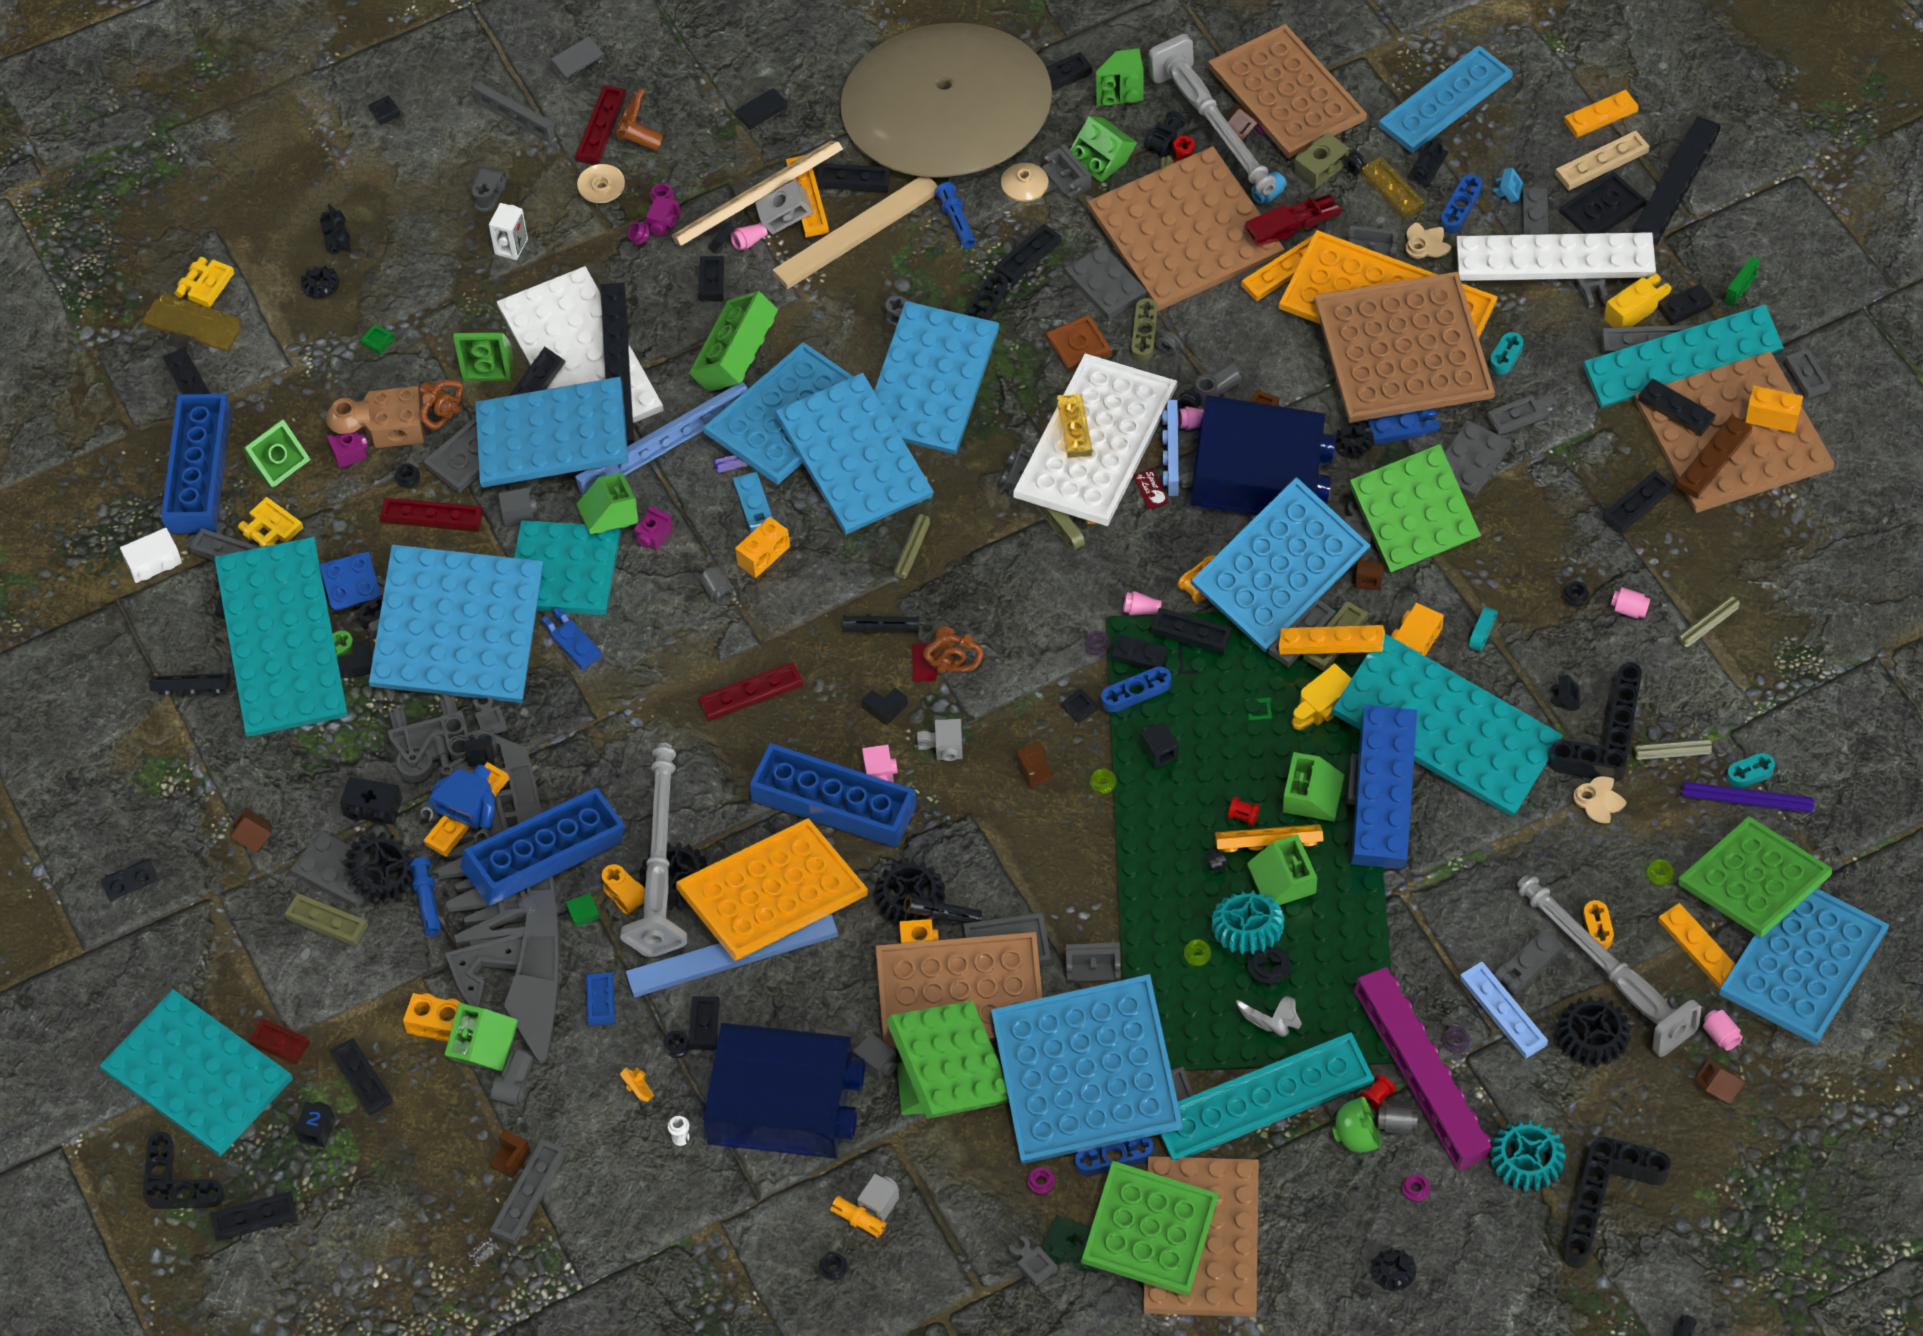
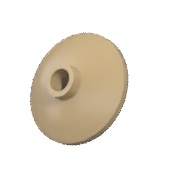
M1018 163L1005 170L1001 177V188L1006 196L1015 201H1033L1040 198L1046 192L1048 176L1041 167L1035 164Z
M598 164L585 169L580 174L577 187L584 199L593 203H606L616 199L623 192L625 179L618 168L608 164Z

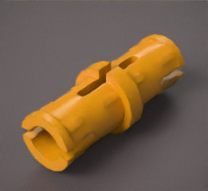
M840 1195L832 1203L835 1206L830 1208L831 1212L850 1221L851 1226L855 1228L858 1226L876 1238L880 1237L884 1231L882 1227L885 1228L887 1224L885 1221L866 1212L865 1207H857L843 1199Z

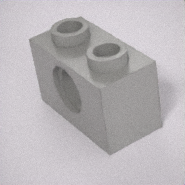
M796 179L755 201L761 223L772 235L814 213L807 191Z

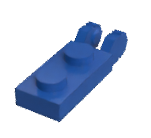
M1433 408L1368 420V427L1372 429L1374 434L1373 445L1422 437L1424 434L1439 431L1441 427L1440 422L1436 419L1431 420L1436 417V410Z
M558 607L553 610L554 617L561 624L557 629L546 616L541 618L540 622L551 635V639L581 670H584L602 657L601 650Z

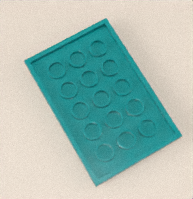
M174 989L100 1064V1068L104 1073L219 1157L226 1152L293 1080L291 1073Z

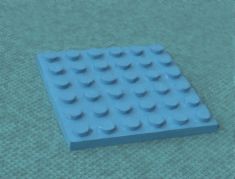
M392 545L369 686L487 699L488 696L497 701L523 703L543 572V561Z
M1150 974L991 1009L1022 1164L1184 1129Z

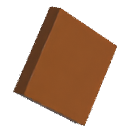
M1090 315L1046 333V339L1068 373L1078 368L1084 354L1099 358L1112 354L1111 347Z

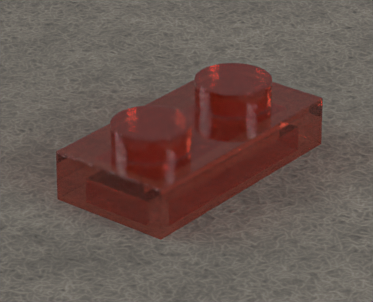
M263 1018L249 1038L250 1045L296 1065L310 1044L309 1038Z

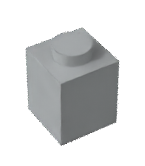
M874 1174L857 1199L858 1207H865L866 1212L885 1221L899 1200V1188L891 1178L887 1176L882 1178Z

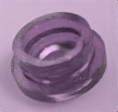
M1093 631L1087 636L1085 646L1090 654L1098 656L1105 654L1110 649L1111 640L1106 633Z
M1453 1026L1446 1030L1443 1035V1045L1450 1052H1463L1470 1044V1036L1462 1027ZM1452 1039H1459L1461 1042H1460V1043H1454V1042H1452L1451 1040H1452Z

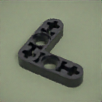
M156 1132L151 1135L147 1144L143 1197L150 1208H212L222 1203L225 1196L221 1184L216 1180H172L175 1149L173 1140L166 1132ZM162 1141L166 1144L162 1146L163 1157L159 1156V1151L156 1147ZM157 1165L166 1166L165 1172L159 1176L153 1175L151 1173L152 1169ZM182 1189L191 1190V1195L184 1200L176 1198L177 1193ZM196 1189H199L200 1193H198V1199ZM211 1189H214L216 1193H213L212 1197L208 1198L207 1194L210 1193ZM156 1191H160L161 1194L158 1195L157 1199H153L152 1196L155 1195Z

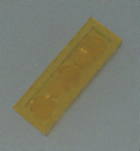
M1382 157L1362 167V174L1405 219L1425 208V201Z
M1082 394L1058 395L1057 405L1067 458L1092 456V445Z

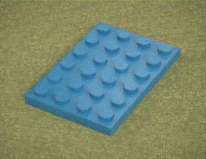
M905 301L874 390L905 443L957 455L1000 328L998 322Z
M803 342L705 425L704 434L778 485L803 462L776 418L775 410L854 376Z
M863 373L775 410L776 418L845 535L933 497L934 491Z
M621 377L475 402L479 476L482 488L629 462Z
M1296 477L1191 580V584L1258 647L1266 652L1280 637L1281 628H1289L1370 549L1371 545Z
M1816 889L1762 938L1756 934L1754 935L1720 988L1719 995L1817 1045L1887 933L1889 924Z

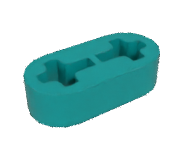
M1509 332L1501 338L1490 357V369L1492 372L1503 375L1512 369L1523 350L1524 341L1521 335ZM1512 343H1515V344L1511 347V349L1509 350V349H1508V345H1511ZM1503 357L1506 358L1505 362H1502L1501 364L1497 363L1500 362Z
M1487 606L1483 608L1470 638L1469 648L1482 652L1495 624L1498 610Z
M1760 753L1735 762L1728 768L1727 782L1733 788L1742 789L1767 780L1773 775L1775 761L1772 756ZM1761 763L1762 766H1767V769L1764 770L1763 767L1758 768V764ZM1736 772H1737L1739 775H1743V774H1744V778L1741 779L1739 776H1735V777H1734V775H1735Z

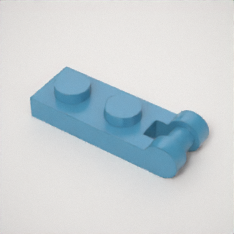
M757 472L733 478L750 533L759 527L769 516L773 518Z

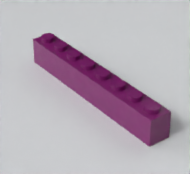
M1387 967L1358 978L1354 989L1356 996L1457 1171L1486 1160L1492 1148L1491 1140L1488 1134L1483 1132L1478 1125V1118L1475 1112L1467 1106L1463 1091L1460 1087H1456L1453 1082L1449 1067L1443 1064L1439 1058L1436 1045L1430 1042L1425 1034V1027L1422 1021L1417 1020L1414 1015L1411 1002L1400 991L1397 978L1390 974Z

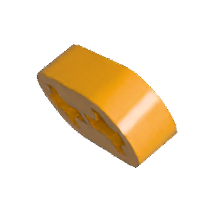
M1590 901L1586 904L1583 912L1585 929L1607 950L1611 947L1614 937L1608 908L1601 901ZM1593 910L1600 914L1599 921H1596L1594 914H1591ZM1598 930H1601L1605 941H1600V938L1597 937Z

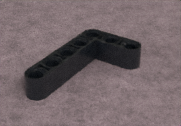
M1626 662L1618 670L1605 747L1569 740L1555 741L1552 744L1549 765L1553 771L1591 779L1601 776L1614 779V782H1618L1624 777L1642 676V669L1638 664Z
M1598 1137L1592 1142L1564 1248L1563 1259L1569 1267L1581 1268L1588 1262L1610 1174L1650 1185H1661L1668 1178L1671 1163L1666 1153L1608 1137ZM1597 1152H1605L1608 1156H1600ZM1624 1159H1632L1635 1163H1627ZM1651 1166H1659L1663 1170L1656 1171ZM1590 1176H1599L1602 1180H1593ZM1584 1200H1592L1596 1204L1588 1205ZM1585 1224L1589 1229H1581L1577 1225ZM1578 1248L1582 1250L1583 1253L1576 1254L1573 1253L1571 1249Z

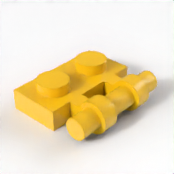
M199 257L196 262L190 265L186 277L181 278L177 283L178 288L174 293L177 297L182 298L187 292L190 301L210 308L234 275L233 267L213 259L208 266H205L208 261L204 257Z
M268 497L249 512L250 518L253 520L250 524L242 521L238 525V529L243 532L244 537L256 541L259 547L275 545L278 539L284 543L289 542L303 529L301 521ZM265 528L269 533L264 536L259 531Z

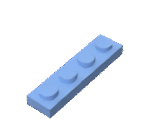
M1167 400V410L1162 411V424L1167 425V430H1163V445H1168V451H1163V466H1168V471H1163V486H1168V496H1178L1177 400Z
M1483 962L1478 963L1460 975V981L1525 1059L1547 1046L1548 1040Z

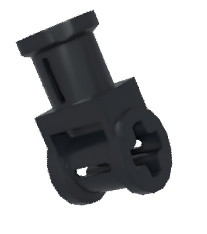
M1174 110L1169 111L1163 124L1158 122L1154 128L1149 130L1144 141V148H1153L1167 157L1173 149V143L1177 138V131L1186 124L1182 114Z

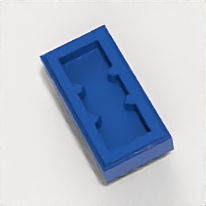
M613 972L586 974L588 1026L615 1024Z

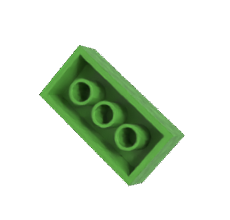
M760 291L728 300L689 374L707 392L721 390L725 387L741 383L745 378L747 368L755 359L754 355L758 347L765 340L764 336L768 328L773 325L778 309Z

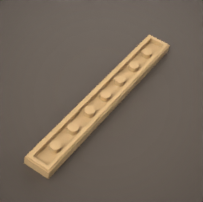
M830 140L675 232L671 236L674 243L680 246L843 150L839 142Z
M918 177L774 268L773 275L787 289L791 288L936 196L935 189L938 185L930 177Z

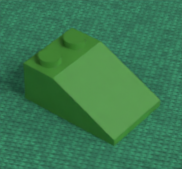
M454 333L453 338L463 381H512L514 357L511 342L504 333Z

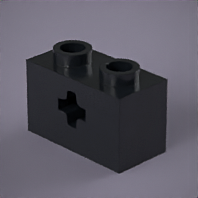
M349 777L340 805L343 815L349 819H363L379 825H394L402 802V795L399 785Z

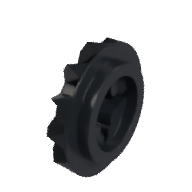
M315 265L313 270L307 269L306 274L301 276L303 292L307 296L317 299L332 295L338 289L340 283L339 276L334 268L329 269L326 265L322 268ZM323 277L324 281H320V283L316 285V281Z
M1353 422L1350 425L1344 423V427L1341 430H1337L1336 438H1334L1335 447L1343 456H1362L1373 446L1374 434L1372 429L1367 427L1365 423L1358 424ZM1356 433L1358 438H1356L1354 445H1352L1350 439Z
M1266 946L1264 952L1255 950L1254 955L1251 953L1249 956L1248 970L1251 978L1258 980L1260 985L1268 983L1272 986L1277 982L1282 983L1284 978L1289 975L1291 968L1290 958L1279 947L1273 946L1271 948ZM1267 958H1269L1271 965L1274 966L1271 973L1264 967Z
M1391 1247L1386 1251L1381 1250L1379 1255L1373 1259L1371 1271L1374 1280L1379 1286L1387 1290L1399 1291L1412 1284L1416 1277L1417 1266L1414 1263L1413 1256H1409L1404 1249L1400 1251ZM1398 1261L1401 1272L1396 1270L1389 1277L1390 1267L1387 1265L1393 1266Z

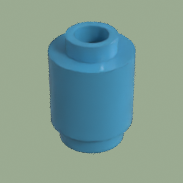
M1279 172L1268 173V175L1275 177L1276 188L1271 194L1264 195L1258 193L1255 189L1256 184L1252 186V198L1256 203L1268 205L1284 191L1286 180Z

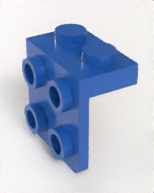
M369 552L357 553L350 557L320 564L330 605L334 611L364 604L381 596Z

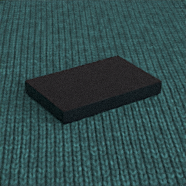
M1613 171L1561 206L1559 213L1583 234L1606 233L1644 207L1646 199Z

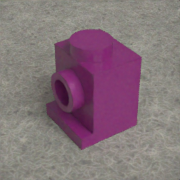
M656 196L646 215V223L649 226L650 233L666 237L669 229L674 227L676 219L679 220L681 217L679 201Z
M357 431L335 437L332 435L327 436L331 452L339 469L367 459L365 448H368V444L364 434L358 435Z
M649 506L647 513L634 529L637 543L644 548L649 547L657 551L673 530L671 516Z

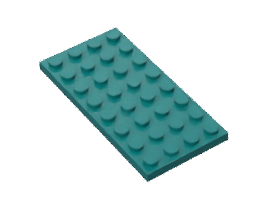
M310 537L216 556L215 563L246 737L348 717L315 538Z
M1387 634L1384 635L1383 652H1369L1331 714L1360 730L1361 715L1365 704L1416 709L1417 723L1414 761L1512 818L1516 815L1550 759L1552 744L1563 737V734Z

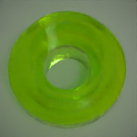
M1098 769L1093 773L1090 784L1096 793L1106 794L1116 787L1117 780L1114 773L1108 769Z
M1657 859L1649 864L1647 877L1652 883L1665 885L1673 879L1674 869L1667 860ZM1656 872H1663L1664 875H1658Z
M1195 939L1186 945L1184 957L1192 965H1204L1211 957V949L1203 940ZM1200 952L1202 955L1195 956L1193 953Z

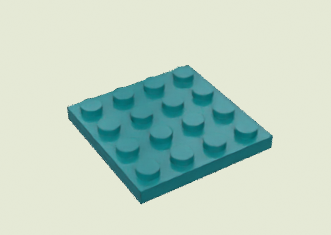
M521 520L514 558L543 561L537 611L553 612L558 607L564 613L607 616L621 529L615 528L603 533L589 534L585 524Z

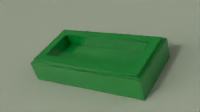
M1752 256L1728 287L1725 299L1726 304L1733 307L1756 278L1760 259Z

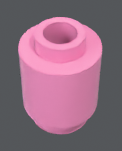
M1622 587L1620 592L1615 591L1611 605L1615 606L1614 612L1638 619V616L1645 618L1650 598L1645 597L1643 593Z
M1713 1010L1705 1016L1703 1029L1720 1048L1723 1047L1728 1051L1741 1042L1743 1038L1740 1034L1741 1030L1724 1010Z

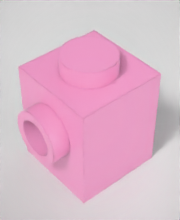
M888 745L862 748L866 774L894 783L893 774H898L896 758H890Z

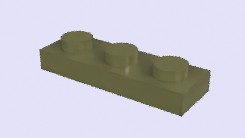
M1347 601L1326 627L1363 626L1368 620L1369 613ZM1340 653L1304 654L1303 659L1322 671H1326Z
M299 893L296 894L285 912L287 920L356 947L368 927V923L364 919Z

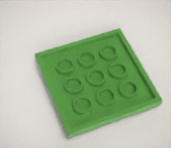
M1441 444L1348 481L1388 574L1481 536Z
M1748 816L1678 879L1679 886L1762 938L1832 875V868Z
M973 1001L894 1014L886 1019L927 1119L1009 1103L1004 1073Z
M1112 1161L1081 1263L1189 1297L1219 1194Z

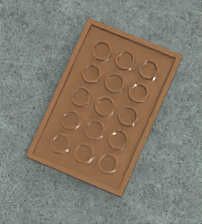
M1286 24L1208 61L1209 70L1257 121V124L1288 159L1299 154L1301 151L1307 150L1317 138L1323 137L1326 133L1335 136L1365 121L1367 118V113Z
M1036 932L876 946L883 1042L893 1050L898 1049L886 1022V1019L891 1015L973 1001L991 1042L997 1041L991 1009L1043 998Z
M1148 1156V1172L1218 1193L1219 1196L1189 1297L1144 1283V1313L1256 1317L1259 1160L1184 1157L1172 1161L1171 1157Z

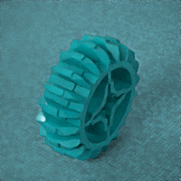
M1243 890L1241 895L1232 893L1230 899L1223 897L1222 903L1216 905L1212 915V931H1214L1217 942H1221L1223 948L1229 947L1232 953L1240 950L1242 955L1245 951H1250L1253 955L1255 950L1264 952L1266 946L1273 948L1274 941L1280 940L1284 930V914H1282L1279 903H1275L1273 897L1266 898L1264 892L1256 895L1254 890L1250 894H1245Z
M1519 1119L1516 1122V1127L1508 1123L1506 1131L1500 1129L1498 1138L1493 1139V1148L1490 1151V1156L1493 1158L1491 1165L1492 1168H1497V1177L1504 1176V1185L1513 1182L1514 1190L1519 1185L1523 1186L1525 1193L1531 1186L1537 1192L1540 1189V1184L1548 1188L1550 1181L1556 1182L1558 1175L1563 1172V1163H1565L1566 1155L1563 1153L1565 1149L1564 1144L1559 1143V1134L1552 1135V1127L1544 1130L1542 1121L1537 1126L1532 1125L1531 1119L1527 1121V1125H1523ZM1513 1144L1515 1153H1513V1157L1508 1159L1506 1150ZM1548 1153L1550 1161L1543 1167L1541 1165V1158H1543V1154Z

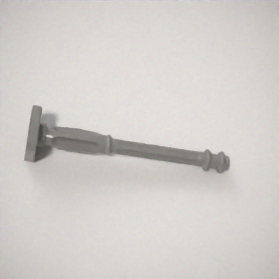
M1181 34L1153 47L1148 53V69L1151 80L1159 84L1173 78L1182 94L1198 110L1200 115L1208 119L1247 171L1249 182L1256 184V191L1264 195L1271 194L1276 188L1275 177L1268 175V168L1257 162L1216 107V101L1212 98L1203 81L1192 69L1194 63L1193 42L1189 35Z
M659 743L657 748L652 751V757L655 759V762L651 765V770L655 773L651 852L650 858L646 862L644 918L623 926L620 933V938L623 942L648 957L659 956L687 944V933L666 918L669 861L666 859L670 779L671 774L675 771V765L672 763V760L676 757L675 750L668 743Z
M1526 875L1519 880L1517 884L1519 895L1522 897L1527 896L1530 899L1531 907H1539L1605 970L1609 975V980L1614 982L1621 993L1639 1011L1657 1024L1654 1030L1652 1049L1659 1057L1667 1055L1697 1031L1700 1023L1701 1006L1695 1000H1689L1679 1008L1672 1009L1648 982L1628 968L1626 963H1620L1573 919L1550 896V889L1547 887L1542 888L1539 885L1537 877Z

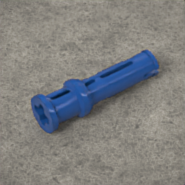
M952 182L942 183L935 189V195L942 202L941 208L943 213L949 215L964 249L971 248L977 241L963 214V203L960 198H957L955 185Z
M426 857L415 858L408 866L415 869L412 873L413 882L411 885L414 892L418 895L424 932L428 936L437 935V932L440 933L442 929L433 894L435 880L430 874L431 861Z

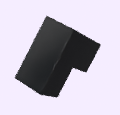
M370 640L354 641V655L339 657V671L342 679L370 675L373 661Z
M896 688L885 698L872 689L862 699V708L886 726L908 705L907 696Z

